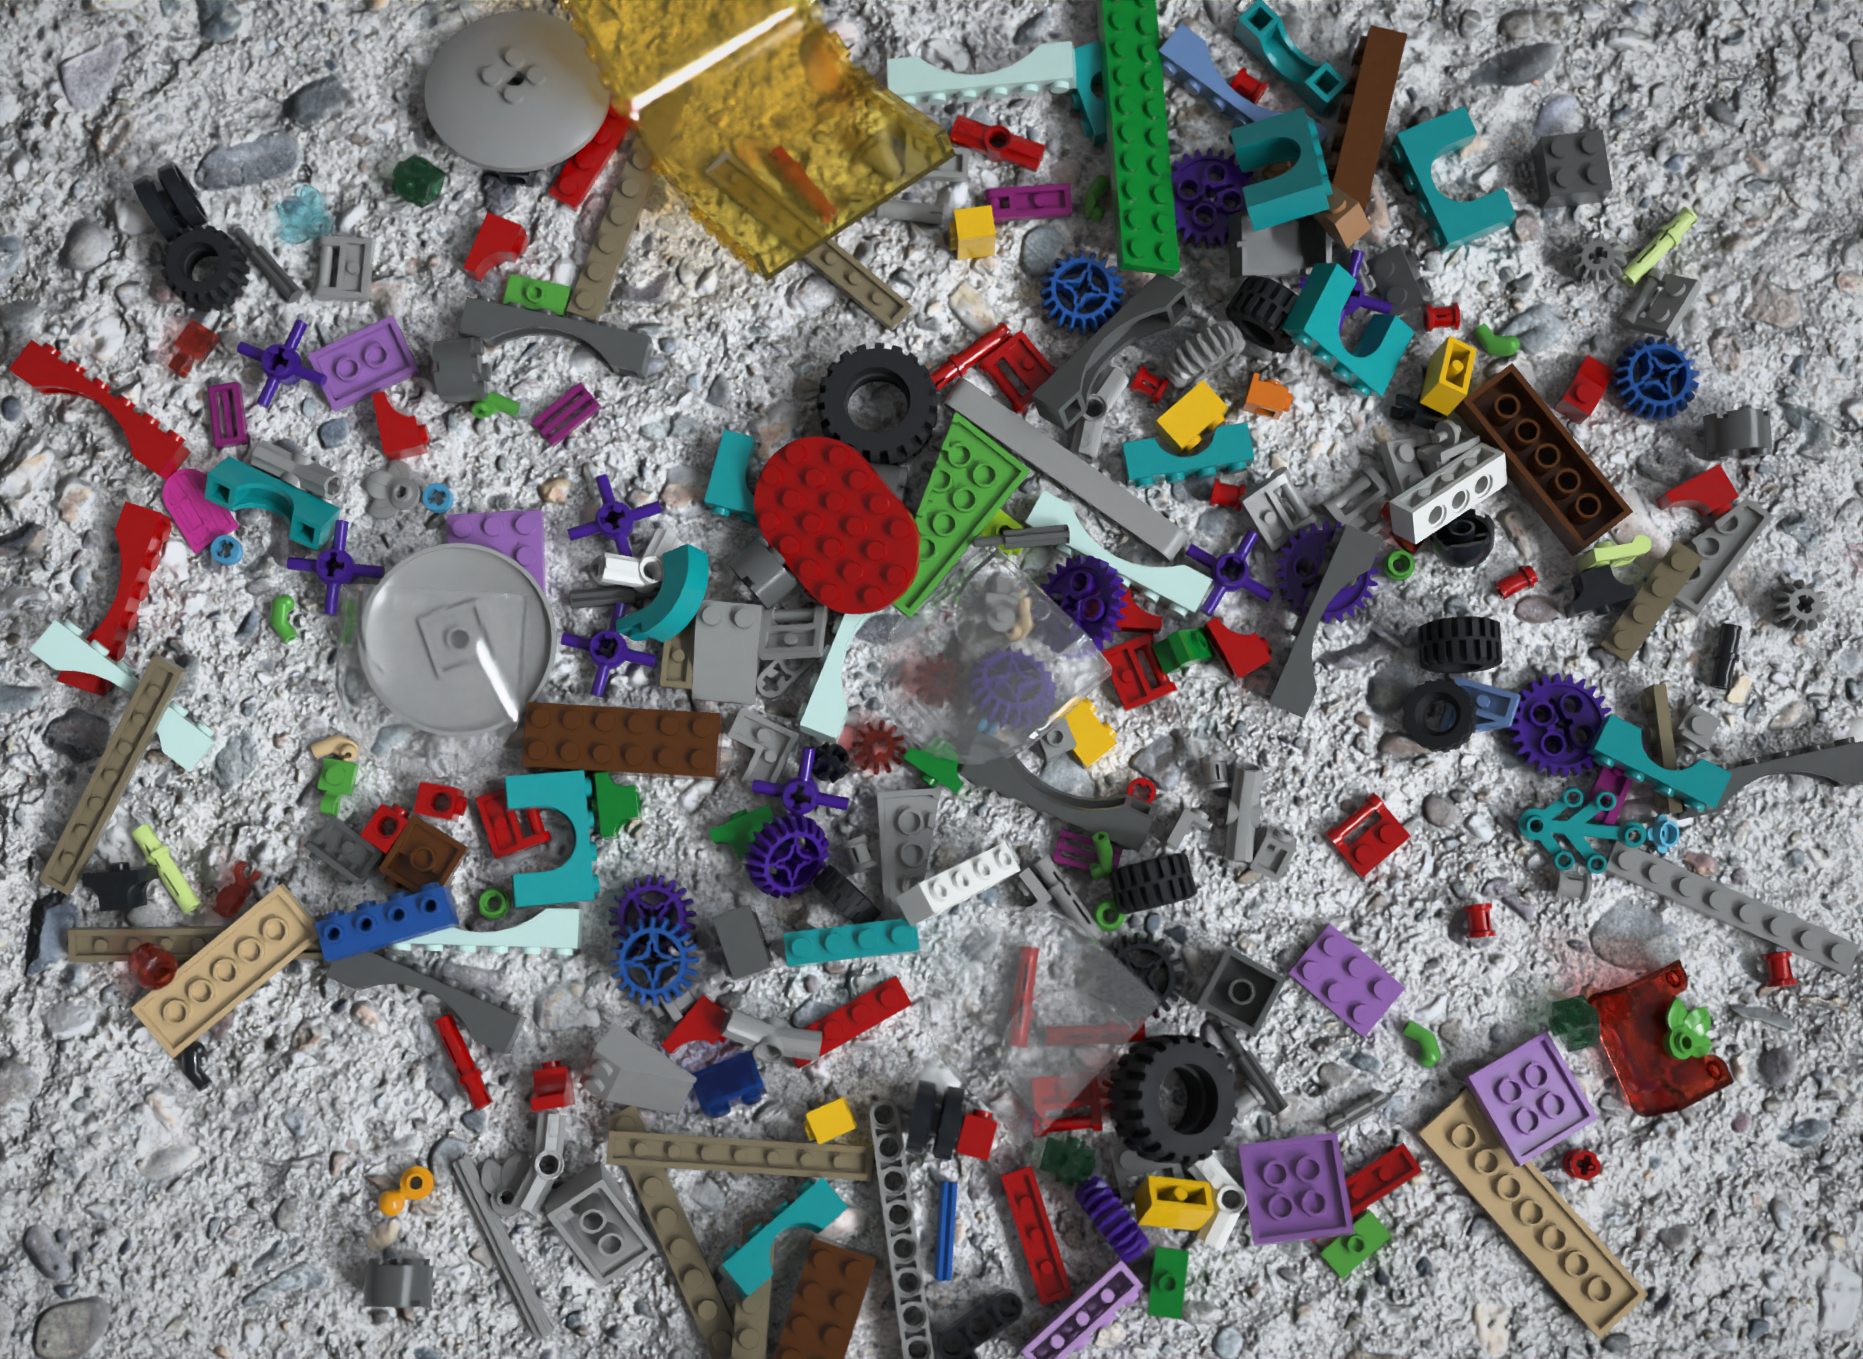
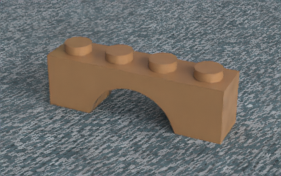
M1282 161L1272 163L1263 169L1261 173L1265 180H1269L1286 173L1295 166L1296 162ZM1330 183L1333 192L1332 195L1327 196L1330 209L1312 215L1330 237L1348 249L1371 226L1360 203Z

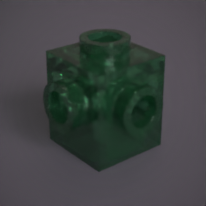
M415 154L397 163L392 173L394 181L391 190L402 196L405 201L424 208L439 199L446 172L432 165L426 158Z
M1583 994L1552 1003V1017L1548 1019L1552 1034L1555 1037L1559 1036L1568 1053L1600 1044V1017L1595 1006L1589 1005Z
M1067 1135L1066 1141L1048 1137L1039 1169L1055 1174L1054 1181L1074 1186L1075 1181L1085 1182L1092 1175L1095 1168L1094 1155L1096 1150L1086 1148L1085 1140Z

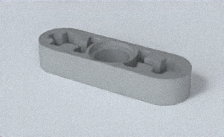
M827 629L824 648L826 644L831 645V636ZM821 657L803 658V666L797 671H791L786 668V659L774 660L758 676L757 689L759 693L769 700L780 698ZM780 665L782 671L791 678L788 681H785L784 677L780 678L777 682L779 689L776 692L772 689L766 692L764 690L766 688L764 680L766 678L775 679L779 675L775 668Z

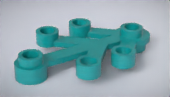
M1575 786L1566 787L1562 795L1544 809L1530 808L1520 815L1518 828L1522 835L1530 840H1540L1553 856L1554 864L1562 870H1568L1574 865V856L1567 849H1562L1551 833L1565 834L1585 859L1586 867L1595 874L1605 871L1607 861L1602 854L1594 851L1583 836L1616 839L1631 848L1642 845L1646 839L1645 828L1636 820H1625L1619 826L1586 823L1600 811H1609L1615 807L1616 797L1612 792L1605 789L1598 791L1592 801L1566 820L1553 818L1568 806L1578 807L1581 805L1584 798L1583 793ZM1570 792H1577L1578 797L1575 801H1567V796ZM1604 795H1609L1611 798L1607 805L1600 804V799ZM1533 820H1540L1541 826L1538 829H1530V823ZM1633 830H1637L1639 832L1638 837L1635 840H1629L1628 834ZM1561 855L1569 856L1566 864L1558 863ZM1600 858L1601 865L1597 868L1591 867L1592 860Z

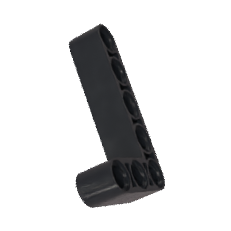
M1002 1289L944 1328L938 1337V1351L942 1359H981L975 1349L1020 1318L1023 1312L1020 1295L1012 1289ZM1005 1297H1011L1017 1302L1016 1310L1011 1314H1004L998 1309L999 1302ZM978 1316L985 1317L990 1323L989 1328L983 1333L974 1332L970 1326L972 1320ZM957 1336L962 1342L961 1348L956 1352L947 1351L943 1346V1341L946 1337Z

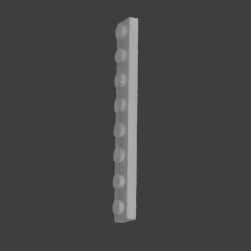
M1613 841L1606 858L1607 868L1605 872L1781 949L1792 951L1793 954L1836 973L1849 975L1860 945L1638 848L1628 847L1622 841Z

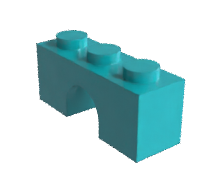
M1099 40L1074 48L1077 88H1071L1072 92H1070L1072 106L1075 111H1080L1083 119L1080 120L1083 136L1085 139L1090 138L1093 147L1108 142L1104 100L1096 97L1091 91L1094 85L1103 82Z

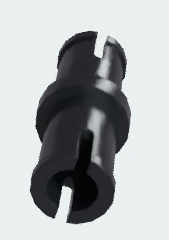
M1721 624L1717 651H1713L1712 657L1715 659L1712 681L1710 683L1712 688L1731 690L1735 663H1738L1740 658L1737 651L1742 627L1739 625Z

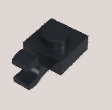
M1397 394L1394 405L1402 408L1392 406L1389 415L1390 418L1399 421L1413 418V425L1434 430L1438 422L1447 420L1446 415L1421 404V395L1418 396L1417 400H1414L1406 395Z

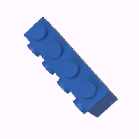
M439 882L429 883L420 886V892L408 896L407 891L387 896L388 902L376 905V901L373 900L356 905L357 911L344 914V910H337L324 914L325 920L315 923L324 961L335 962L459 926L450 887L440 886Z

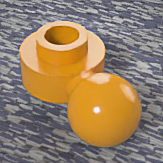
M414 1166L407 1169L401 1176L400 1188L398 1190H386L380 1195L378 1199L380 1212L386 1216H395L403 1210L406 1199L420 1200L427 1197L434 1188L433 1174L422 1166ZM416 1176L420 1177L423 1181L422 1187L418 1190L411 1187V1180Z

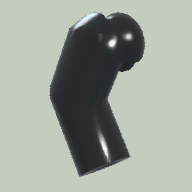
M194 1041L181 1052L182 1073L199 1092H202L212 1083V1080L200 1067L199 1058L205 1055L206 1048L201 1042Z

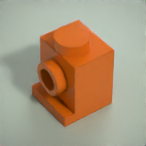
M1254 373L1248 386L1242 410L1279 420L1283 411H1289L1293 394L1288 393L1289 388L1282 387L1281 382L1272 379L1260 381V374Z

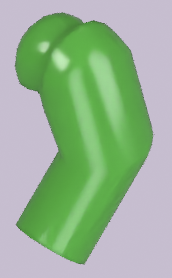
M1483 323L1473 331V334L1489 355L1510 356L1519 349L1520 341L1516 336H1495L1486 323Z

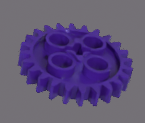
M1208 147L1206 156H1202L1199 149H1195L1193 159L1188 154H1183V165L1178 161L1173 162L1171 175L1177 234L1181 231L1184 233L1182 242L1185 243L1192 237L1194 238V247L1196 248L1201 240L1205 241L1207 249H1210L1212 241H1216L1218 246L1222 248L1225 238L1229 240L1228 215L1240 211H1248L1243 187L1256 184L1257 182L1249 183L1254 175L1253 171L1242 173L1239 164H1234L1235 154L1231 155L1227 160L1224 158V149L1220 150L1218 156H1213L1212 149ZM1209 174H1217L1221 177L1222 181L1218 183L1212 182L1207 176ZM1228 185H1232V186H1233V188H1228V189L1223 190L1224 187H1226V186H1228ZM1189 188L1195 192V196L1186 197L1180 190ZM1227 199L1233 200L1238 207L1234 209L1227 208L1223 201ZM1195 206V208L1190 212L1185 211V208L1188 209ZM1205 214L1211 221L1209 223H1201L1197 220L1196 216Z
M1323 521L1321 530H1318L1315 523H1310V533L1307 534L1304 529L1299 528L1300 539L1297 540L1289 536L1288 540L1292 547L1280 548L1286 557L1285 559L1275 560L1276 563L1283 566V570L1274 572L1275 576L1283 577V582L1277 584L1276 588H1286L1287 592L1281 597V600H1288L1290 598L1293 600L1289 607L1291 611L1298 607L1302 608L1300 618H1304L1308 609L1303 604L1310 588H1316L1320 580L1306 589H1303L1301 585L1316 576L1323 558H1326L1323 552L1324 546L1331 541L1336 528L1341 529V522H1337L1333 530L1330 529L1328 521ZM1302 558L1309 559L1313 565L1312 572L1305 577L1299 575L1296 571V563ZM1371 568L1369 571L1357 576L1356 583L1353 586H1344L1340 589L1322 614L1325 624L1330 623L1331 615H1335L1338 622H1343V612L1354 617L1355 613L1352 607L1355 605L1361 609L1365 608L1361 599L1362 597L1373 598V595L1367 591L1368 586H1378L1377 582L1370 579L1371 575L1379 573L1378 569Z
M1077 555L1076 561L1069 557L1066 558V567L1056 564V575L1050 572L1047 573L1050 582L1048 584L1040 583V587L1044 592L1043 594L1035 595V598L1041 601V603L1033 608L1034 612L1040 614L1033 621V624L1041 626L1036 634L1044 638L1042 644L1051 647L1050 651L1069 659L1071 657L1082 659L1083 654L1092 657L1094 648L1100 651L1104 650L1103 640L1112 643L1113 639L1110 632L1112 630L1120 632L1121 629L1116 622L1126 617L1119 613L1120 608L1128 606L1127 602L1120 600V597L1124 596L1127 590L1119 587L1124 580L1116 576L1118 570L1109 566L1108 562L1091 555L1087 558Z
M1556 673L1552 675L1551 682L1544 675L1539 678V685L1535 681L1528 683L1529 691L1522 689L1518 692L1523 701H1519L1517 712L1513 719L1515 724L1506 728L1507 731L1516 733V737L1509 740L1511 744L1519 743L1520 745L1515 755L1525 753L1527 757L1524 765L1536 762L1535 772H1541L1546 767L1548 777L1554 776L1557 769L1561 778L1568 777L1569 769L1574 776L1581 774V766L1585 770L1592 769L1591 760L1594 761L1595 756L1587 752L1605 718L1604 715L1611 711V708H1601L1600 706L1605 696L1598 698L1593 696L1596 686L1587 690L1584 689V678L1573 684L1572 674L1567 675L1563 682L1560 674ZM1565 698L1574 701L1576 706L1574 713H1569L1565 710L1563 704ZM1549 699H1553V701H1554V708H1553V706L1549 703ZM1537 707L1544 711L1546 716L1544 723L1535 720L1533 717L1534 708ZM1564 722L1565 728L1556 729L1555 723ZM1576 728H1580L1586 733L1587 739L1585 744L1579 743L1574 735ZM1546 738H1551L1555 741L1557 749L1554 754L1549 753L1545 749L1544 741ZM1566 744L1571 748L1570 753L1566 751Z

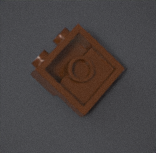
M413 814L378 871L386 875L384 878L386 883L399 890L402 886H405L413 891L412 894L419 893L420 886L439 882L440 886L450 887L455 879L454 873L470 848Z

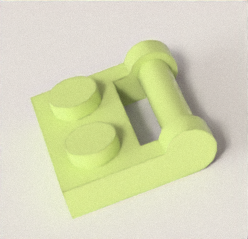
M1638 535L1627 544L1614 546V541L1595 544L1594 549L1585 551L1586 555L1576 562L1578 573L1609 564L1611 569L1628 566L1635 560L1636 556L1644 555L1650 551L1652 542L1647 536Z

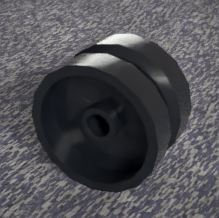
M173 161L157 169L158 179L162 187L148 174L132 182L144 209L159 232L169 243L172 242L171 238L174 235L177 237L182 235L181 230L184 229V225L179 215L192 229H194V225L202 226L210 222L192 184Z
M919 1080L905 1151L922 1155L926 1151L928 1137L932 1135L935 1136L932 1150L934 1157L951 1161L955 1140L959 1139L964 1110L961 1109L965 1089L948 1086L944 1090L942 1104L938 1105L935 1104L938 1091L936 1083Z

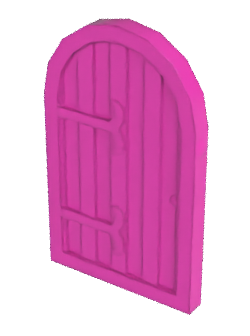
M182 469L174 472L167 479L163 487V500L167 511L173 517L193 552L197 554L210 546L217 537L228 535L238 529L239 525L228 509L204 499L207 476L203 472L196 469Z

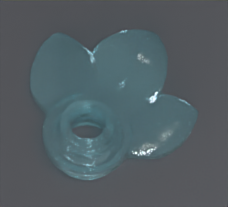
M305 184L302 187L300 201H288L276 205L279 217L286 224L281 230L279 237L290 244H301L310 238L318 240L319 236H329L333 230L334 222L331 215L326 211V199L321 192L312 186ZM316 222H323V226L321 228L314 229V225Z

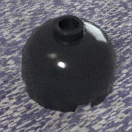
M1470 508L1430 535L1432 551L1440 562L1450 567L1460 569L1479 565L1486 560L1494 547V522L1486 513L1482 517L1476 515L1475 509Z

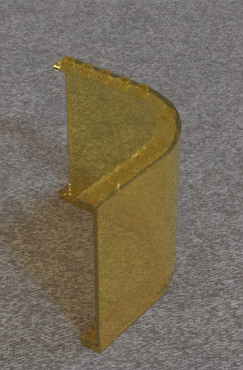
M558 0L565 11L569 10L573 18L570 21V25L579 38L583 37L587 45L583 48L586 56L593 65L597 64L600 73L597 74L600 83L607 91H611L614 97L610 100L613 108L620 117L625 116L640 143L652 160L649 161V164L654 173L659 178L664 176L679 198L688 207L687 211L696 225L701 224L710 237L715 236L724 250L729 248L737 262L742 260L752 275L757 273L766 282L956 156L948 134L943 127L879 83L862 65L856 68L849 60L851 51L842 41L836 30L830 33L822 21L821 16L825 12L818 0ZM724 151H727L732 156L728 160L725 158L719 166L705 173L708 167Z

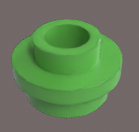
M1396 549L1390 551L1385 556L1382 567L1388 578L1394 581H1403L1414 572L1415 561L1409 552ZM1394 561H1400L1403 564L1402 571L1394 569Z
M487 888L479 896L478 908L486 918L500 919L510 910V896L502 888ZM494 897L500 900V906L497 909L490 907V900Z
M1113 899L1101 900L1095 905L1092 912V918L1103 931L1118 929L1125 919L1124 914L1117 913ZM1105 909H1110L1114 912V919L1112 921H1105L1103 919L1102 913Z

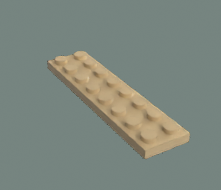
M1464 1089L1417 1132V1135L1596 1338L1601 1339L1648 1295L1530 1160L1521 1166L1514 1167L1480 1106L1468 1090Z

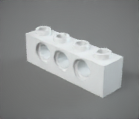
M1481 442L1389 501L1393 533L1416 545L1507 485L1505 453Z
M1006 842L915 885L896 897V900L910 926L913 927L1001 883L1021 870Z

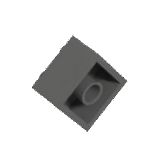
M1603 130L1540 137L1532 149L1541 209L1600 203L1612 191Z
M749 904L712 918L714 926L709 928L715 945L722 946L725 957L720 958L726 977H733L734 981L740 982L776 969L755 907Z
M1224 947L1193 1005L1246 1035L1256 1037L1286 978L1234 949Z

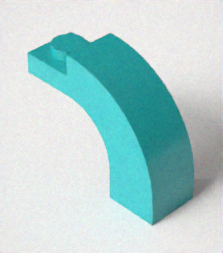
M688 543L663 553L664 577L658 595L644 609L617 619L616 632L630 637L633 641H644L651 637L662 643L681 632L692 620L704 598L709 575L708 554Z

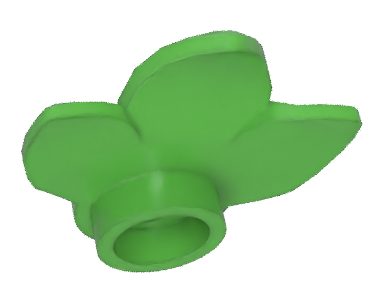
M1674 998L1666 1012L1665 1021L1669 1031L1663 1037V1048L1669 1056L1677 1060H1685L1690 1056L1701 1058L1709 1052L1712 1046L1711 1040L1705 1035L1711 1024L1709 1011L1706 1007H1696L1688 1011L1680 998Z

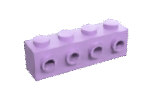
M1118 1256L1020 1345L1021 1352L1027 1359H1065L1074 1349L1076 1352H1079L1091 1341L1090 1335L1098 1327L1101 1329L1107 1327L1116 1318L1115 1312L1122 1305L1125 1304L1126 1307L1131 1305L1141 1295L1139 1290L1144 1285Z

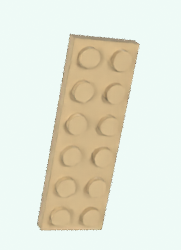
M282 883L130 1009L169 1055L174 1058L319 938L315 925L316 922Z

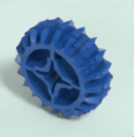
M1080 250L1078 257L1074 259L1073 255L1068 252L1065 257L1066 262L1060 258L1055 259L1054 264L1056 268L1047 267L1046 274L1048 277H1042L1041 285L1045 287L1039 291V297L1045 299L1041 303V307L1044 310L1050 309L1047 313L1048 320L1058 317L1056 322L1057 328H1061L1064 323L1067 324V333L1069 334L1073 332L1074 327H1079V334L1081 336L1085 334L1086 327H1089L1092 333H1096L1098 330L1097 323L1103 326V324L1108 322V318L1111 319L1117 313L1115 309L1122 307L1123 301L1119 297L1123 296L1124 289L1118 287L1122 282L1121 276H1113L1116 272L1115 265L1105 268L1107 264L1106 257L1097 262L1095 261V252H1092L1089 258H1084V252ZM1082 272L1078 279L1071 280L1066 278L1065 281L1062 280L1072 273ZM1092 275L1102 282L1106 293L1101 292L1100 288L1092 284ZM1086 282V293L1081 297L1080 303L1077 304V293L1082 289L1083 283ZM1056 292L1062 293V297L1069 299L1072 304L1071 311L1061 304ZM1097 305H1102L1094 312L1081 314V311L1087 306L1097 307Z
M1653 336L1648 337L1645 342L1641 339L1636 340L1633 343V347L1627 346L1623 350L1624 356L1620 355L1616 359L1615 363L1619 367H1615L1612 370V374L1617 379L1611 383V387L1620 388V391L1615 394V399L1624 398L1626 400L1622 405V409H1627L1630 406L1634 408L1632 417H1636L1643 412L1644 421H1649L1653 415L1657 422L1665 419L1666 415L1669 418H1673L1677 415V410L1684 411L1688 407L1687 402H1691L1695 398V394L1692 391L1698 388L1699 383L1692 379L1699 375V371L1690 369L1695 364V359L1687 360L1684 357L1688 353V349H1682L1680 352L1676 349L1678 341H1673L1668 346L1666 337H1661L1657 343ZM1657 359L1664 361L1668 365L1661 364ZM1638 361L1640 365L1638 368L1640 379L1634 382L1633 368L1635 362ZM1661 376H1664L1660 381H1659V380H1654V381H1653V380H1650V381L1646 382L1650 377H1651V378H1655V377L1659 378V377H1661ZM1676 376L1677 388L1673 397L1670 392L1672 390L1670 378ZM1642 392L1648 393L1653 399L1646 397Z
M654 916L650 917L649 927H646L643 919H638L637 926L639 930L637 932L631 925H627L625 929L630 937L628 939L622 935L616 937L618 942L624 944L622 949L618 947L611 948L612 953L620 954L619 960L609 961L610 966H620V971L611 974L612 979L623 977L624 981L617 986L618 990L623 991L630 986L631 989L627 994V998L632 1000L640 993V1005H645L648 996H651L652 1006H659V996L661 995L666 1004L672 1003L670 992L673 991L678 998H681L684 994L678 986L682 984L687 988H691L693 984L685 979L687 974L697 976L698 974L697 970L689 968V963H698L699 957H689L688 953L696 950L697 945L693 943L686 946L684 942L690 939L691 934L685 932L679 937L677 934L680 932L682 925L676 923L669 930L670 919L668 918L662 920L660 927H658L657 918ZM659 934L669 937L676 944L680 955H666L661 949ZM649 935L646 951L641 956L629 957L633 946L641 938ZM654 951L658 953L656 957L670 960V962H662V964L656 965L655 971L651 970L652 966L638 963L639 961H647V959L652 958ZM680 965L673 981L660 988L663 971L667 967ZM629 967H641L646 971L648 981H650V989L641 986L635 981Z

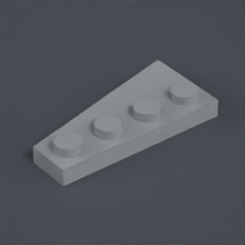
M1746 498L1717 520L1710 528L1695 537L1686 547L1704 559L1673 601L1697 617L1774 515ZM1653 571L1644 577V582L1648 580Z
M941 788L877 792L885 921L906 918L896 897L925 880Z

